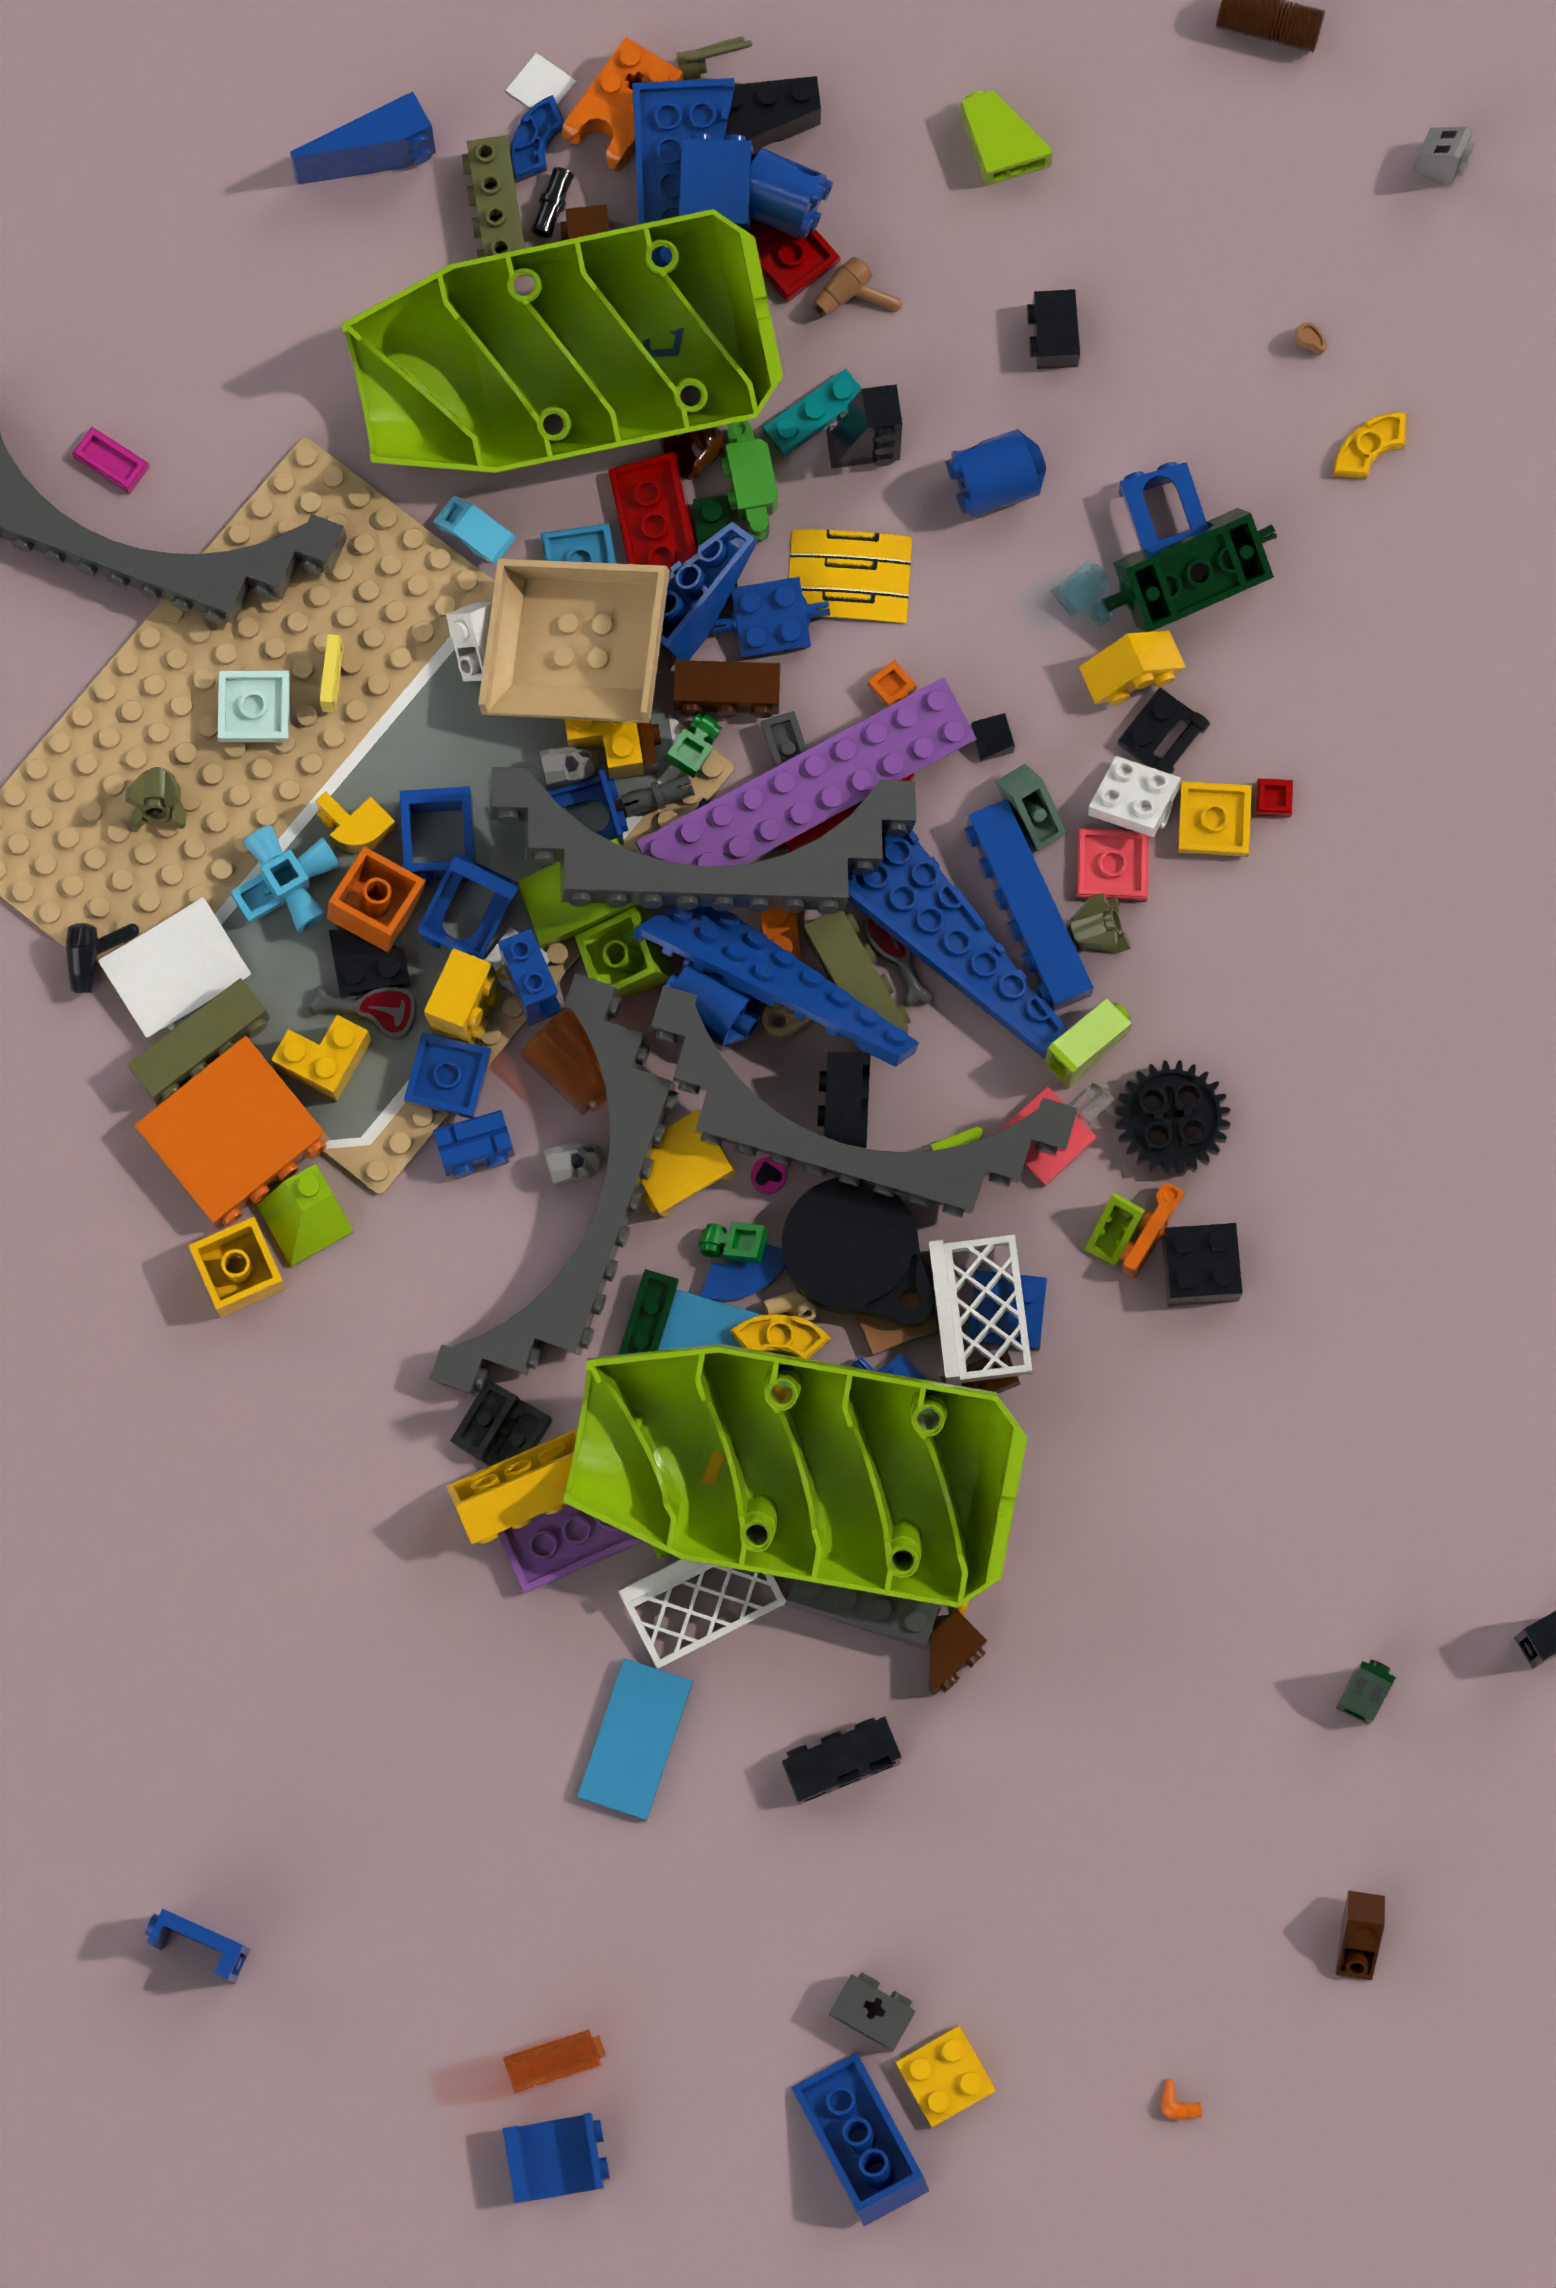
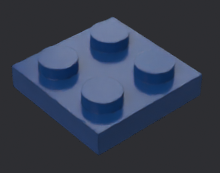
M422 1032L404 1102L462 1117L474 1118L492 1053L491 1048Z
M976 1270L975 1280L986 1287L997 1272ZM1020 1275L1029 1348L1031 1350H1040L1047 1278ZM1001 1277L991 1292L1006 1302L1015 1291L1012 1283ZM975 1287L973 1289L972 1303L981 1293ZM986 1296L975 1311L990 1321L1001 1306ZM1015 1299L1011 1306L1017 1310V1304ZM1006 1310L995 1326L1010 1336L1019 1325V1319ZM971 1316L969 1337L975 1340L985 1328V1325ZM990 1330L980 1344L1002 1346L1005 1340ZM1019 1334L1015 1340L1022 1345L1021 1335Z

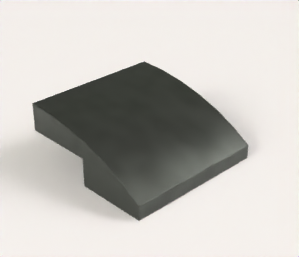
M487 1379L483 1389L477 1395L450 1441L485 1464L492 1466L537 1446L553 1419L551 1416L520 1400L517 1395Z

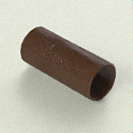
M1222 0L1216 28L1239 32V34L1262 38V40L1265 39L1266 41L1270 39V42L1282 43L1285 46L1305 49V51L1308 50V52L1311 51L1313 53L1318 41L1325 10L1315 9V7H1308V5L1305 6L1297 2L1293 3V1L1289 2V0Z

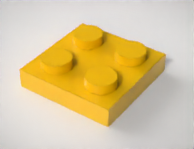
M1181 781L1178 853L1248 857L1252 785Z
M960 2025L895 2062L931 2128L996 2092Z

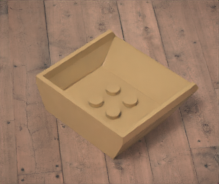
M498 558L478 703L481 714L650 723L670 573L669 568L662 565Z

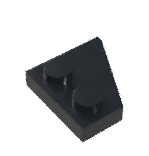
M335 929L329 930L341 998L364 995L379 988L411 986L403 948L392 946L387 953L356 935Z

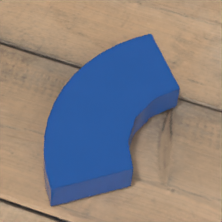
M553 95L535 104L523 116L512 139L510 156L516 183L547 171L545 159L547 147L552 139L562 132L565 122Z
M765 1243L761 1264L738 1261L726 1265L711 1263L700 1296L717 1302H732L745 1299L767 1288L785 1268L782 1249Z

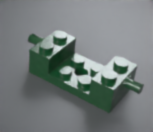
M1236 508L1206 521L1208 529L1153 553L1143 549L1113 563L1120 581V592L1103 598L1102 604H1104L1107 613L1126 605L1130 609L1136 627L1146 632H1152L1274 578L1262 545L1277 538L1273 525L1270 524L1257 531L1252 514ZM1201 562L1206 569L1205 575L1201 580L1194 582L1190 577V570L1193 565Z

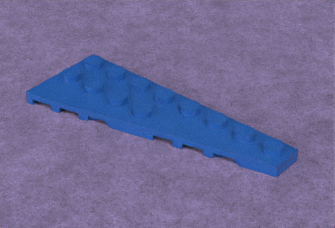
M734 78L633 83L638 225L679 216L682 138L690 139L691 134L711 135V139L724 140L735 90ZM664 246L657 247L653 250L651 259L656 266L665 267L671 262L672 254ZM684 327L669 332L675 335L673 349L650 350V338L643 340V346L652 357L678 356Z
M912 831L911 834H906L902 837H890L886 833H882L883 860L877 872L863 876L855 875L852 871H848V901L1044 1059L1048 1046L1068 1030L1045 999H1041L1026 980L1027 976L1021 968L1019 970L1006 955V949L1000 942L997 943L985 928V922L957 886L953 887L939 869L940 865L934 857L931 858L918 842L919 838L915 832Z
M671 905L638 925L633 938L641 942L646 938L662 946V953L670 957L675 952L693 961L692 968L702 973L704 971L718 973L723 976L722 980L726 981L727 985L772 1007L777 1002L795 1011L793 1017L801 1021L808 1017L826 1026L824 1032L833 1037H849L855 1040L854 1044L859 1046L858 1049L895 1067L916 1052L919 1042L907 1035L904 1030L891 1024L875 1010L865 1006L852 997L849 992L836 986L823 977L820 972L807 966L791 952L784 950L768 939L765 934L755 930L736 914L728 910L717 911L707 906H698L692 910H682L677 908V906Z

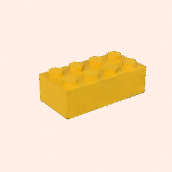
M578 1428L446 1485L471 1544L476 1542L480 1544L488 1543L496 1539L501 1531L511 1527L513 1529L522 1528L531 1523L533 1517L542 1513L553 1514L566 1506L563 1499Z

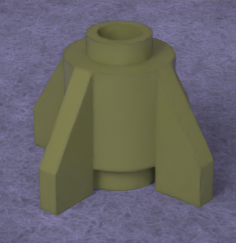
M153 767L144 771L126 789L125 801L135 806L131 817L132 828L137 830L146 824L147 820L161 822L166 819L168 823L180 829L186 826V812L181 803V788L171 772L162 767Z
M1104 893L1091 896L1071 917V924L1067 926V930L1074 945H1078L1081 950L1093 949L1115 953L1131 949V944L1126 934L1122 932L1117 896L1106 899Z

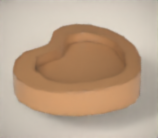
M1305 322L1294 331V341L1300 348L1309 349L1317 355H1321L1327 349V343L1323 334L1313 323Z

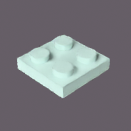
M219 671L218 741L289 742L290 672Z

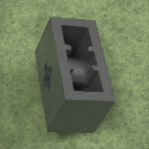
M862 1972L859 1977L851 1974L829 2015L893 2052L916 2012L910 2008L912 2001L895 1991L889 1996L878 1990L880 1982ZM875 2000H878L882 2003L880 2010L885 2014L883 2017L876 2015L873 2020L867 2017L868 2010L863 2006L866 2002L873 2004Z

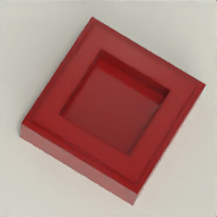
M1258 778L1256 816L1291 817L1293 780Z

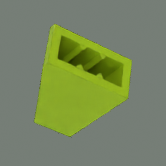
M994 90L985 93L984 91H975L961 100L960 116L985 186L1051 167L1052 151L1050 146Z
M1106 998L1048 1046L1044 1064L1069 1089L1130 1031L1132 1024L1129 1021L1131 1018L1130 1014L1121 1004L1116 1002L1113 1005Z

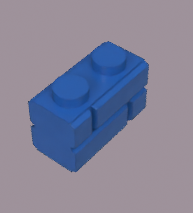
M502 1110L433 1130L446 1176L453 1174L454 1178L467 1177L475 1173V1167L488 1164L489 1168H497L509 1163L508 1158L515 1156Z

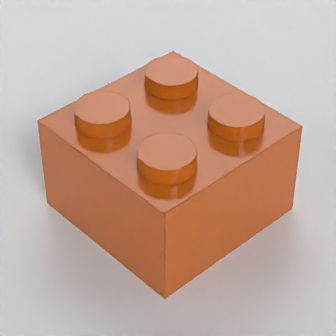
M364 846L330 898L326 919L388 953L421 902L426 880Z

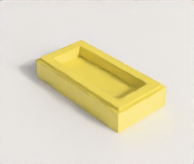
M327 634L320 693L322 712L335 713L337 710L344 650L340 635Z

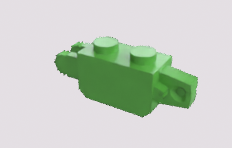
M746 420L728 424V444H725L726 456L720 457L723 477H730L732 489L727 490L730 510H737L738 520H746L749 534L761 543L763 540L768 539V515H773L778 508V491L768 443L760 438L755 439L749 421Z

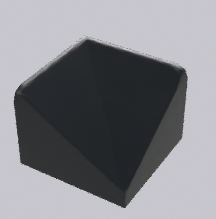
M1005 713L971 723V729L977 738L974 743L980 762L1014 753L1015 744Z

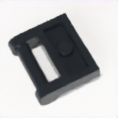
M1160 687L1119 738L1117 745L1146 766L1172 774L1175 771L1173 766L1197 735L1206 731L1210 726V722L1203 715L1192 711ZM1180 720L1188 724L1163 758L1154 754Z

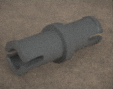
M685 774V776L658 784L657 781L650 783L651 787L628 795H622L621 797L624 805L627 806L625 807L627 815L631 817L656 807L659 810L666 808L665 804L691 795L694 796L695 793L692 785H690L689 775Z

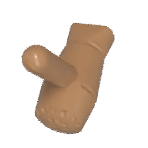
M852 257L837 269L822 291H820L812 307L819 315L825 317L854 296L891 311L900 310L902 303L896 297L866 286L872 278L871 270L864 261Z

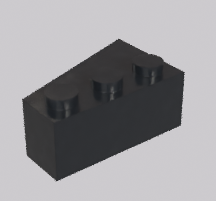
M817 76L735 84L725 136H745L746 140L752 141L753 153H756L763 146L779 139L781 141L820 125L821 104Z

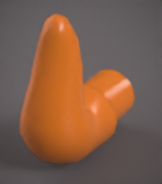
M1166 2079L1160 2103L1162 2113L1169 2119L1174 2120L1201 2118V2103L1186 2104V2102H1176L1174 2083L1171 2079Z

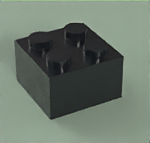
M1236 1223L1164 1228L1161 1238L1167 1306L1236 1302L1240 1300L1243 1291Z

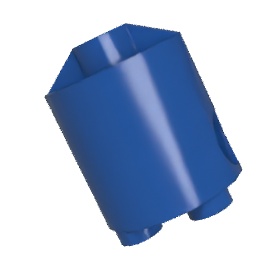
M762 148L751 156L750 218L795 238H806L809 231H815L820 221L821 213L817 212L821 200L826 201L833 182L828 180L827 176Z
M1018 429L981 441L971 448L952 451V459L945 461L951 480L956 479L961 490L956 496L962 513H971L974 518L991 509L1004 508L1039 496L1046 473V464L1040 447Z
M686 958L682 964V969H684L679 977L673 974L665 986L698 995L695 1006L707 1033L719 1050L725 1051L732 1043L748 1040L760 1021V1000L727 985V982L722 980L723 976L718 973L705 971L702 973L692 968L694 962Z

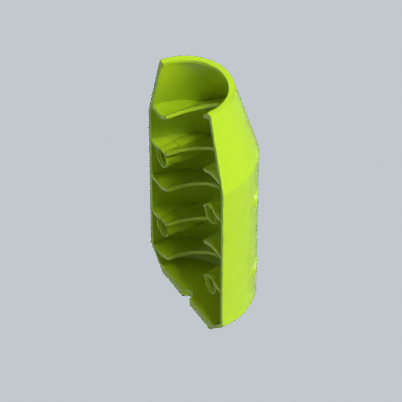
M714 209L453 263L341 323L361 397L371 463L492 473L755 419L783 378L755 237ZM664 246L671 251L672 260L665 267L656 266L651 259L652 252L657 247ZM522 275L530 276L534 281V289L527 296L519 295L514 288L515 280ZM684 327L678 356L652 357L643 346V340L650 338V350L673 349L675 335L669 332ZM688 385L697 387L701 393L700 401L694 406L685 405L680 398L682 389ZM550 414L559 415L564 422V427L558 434H549L544 428V420Z
M710 1344L587 1359L583 1401L571 1468L564 1493V1503L683 1560L959 1608L1001 1580L1027 1435L997 1392L724 1344ZM778 1383H784V1384H787L788 1386H782V1385H780V1384H778ZM713 1450L726 1455L715 1484L701 1485ZM761 1525L766 1530L763 1532H756L752 1530L750 1526ZM900 1550L908 1551L911 1555H909L908 1557H900L897 1556L895 1553Z

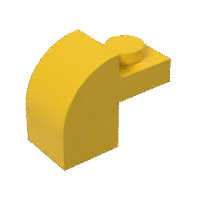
M326 791L315 800L319 810L316 814L317 817L328 829L331 830L335 826L336 829L330 834L331 843L342 851L359 854L364 846L374 850L397 830L392 817L371 796L351 815Z

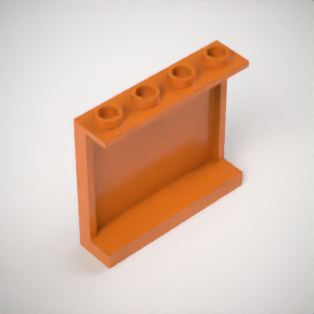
M246 1035L134 1125L218 1228L222 1225L228 1227L234 1224L243 1215L242 1209L251 1202L253 1204L261 1202L270 1194L271 1190L269 1188L279 1179L284 1182L292 1177L299 1169L297 1165L307 1157L313 1159L322 1153L327 1147L325 1142L330 1139Z

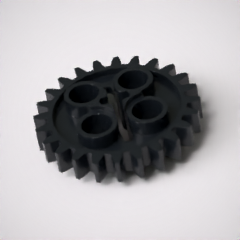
M1164 1060L1161 1071H1157L1153 1064H1150L1147 1077L1140 1071L1136 1072L1135 1077L1138 1084L1130 1081L1126 1082L1125 1088L1130 1094H1119L1118 1100L1126 1106L1116 1107L1114 1113L1124 1117V1119L1115 1123V1129L1125 1130L1119 1136L1118 1141L1119 1143H1131L1126 1150L1127 1155L1133 1154L1136 1151L1139 1153L1137 1165L1142 1164L1145 1160L1150 1161L1149 1172H1153L1157 1165L1162 1166L1164 1176H1167L1170 1167H1175L1178 1176H1182L1184 1166L1187 1165L1194 1173L1197 1170V1160L1206 1166L1209 1164L1210 1159L1207 1152L1213 1155L1219 1154L1220 1148L1215 1142H1226L1227 1136L1219 1130H1227L1231 1122L1221 1119V1117L1229 1115L1231 1111L1229 1107H1220V1104L1226 1100L1227 1096L1226 1094L1215 1095L1214 1092L1218 1088L1219 1082L1216 1081L1208 1085L1206 1080L1209 1072L1206 1071L1199 1077L1196 1076L1195 1064L1188 1071H1183L1182 1061L1178 1060L1175 1069H1170L1168 1062ZM1166 1088L1172 1090L1174 1116L1180 1117L1176 1125V1134L1180 1144L1178 1149L1173 1146L1171 1120L1165 1119L1169 1111V1103L1165 1093ZM1182 1092H1191L1195 1095L1197 1103L1192 1106H1186L1179 1101L1178 1095ZM1148 1096H1155L1161 1101L1162 1107L1157 1110H1149L1144 1106L1143 1099ZM1188 1126H1195L1201 1131L1202 1137L1196 1141L1189 1140L1184 1135L1183 1129ZM1154 1130L1161 1131L1166 1135L1167 1141L1164 1144L1155 1145L1149 1140L1148 1134Z

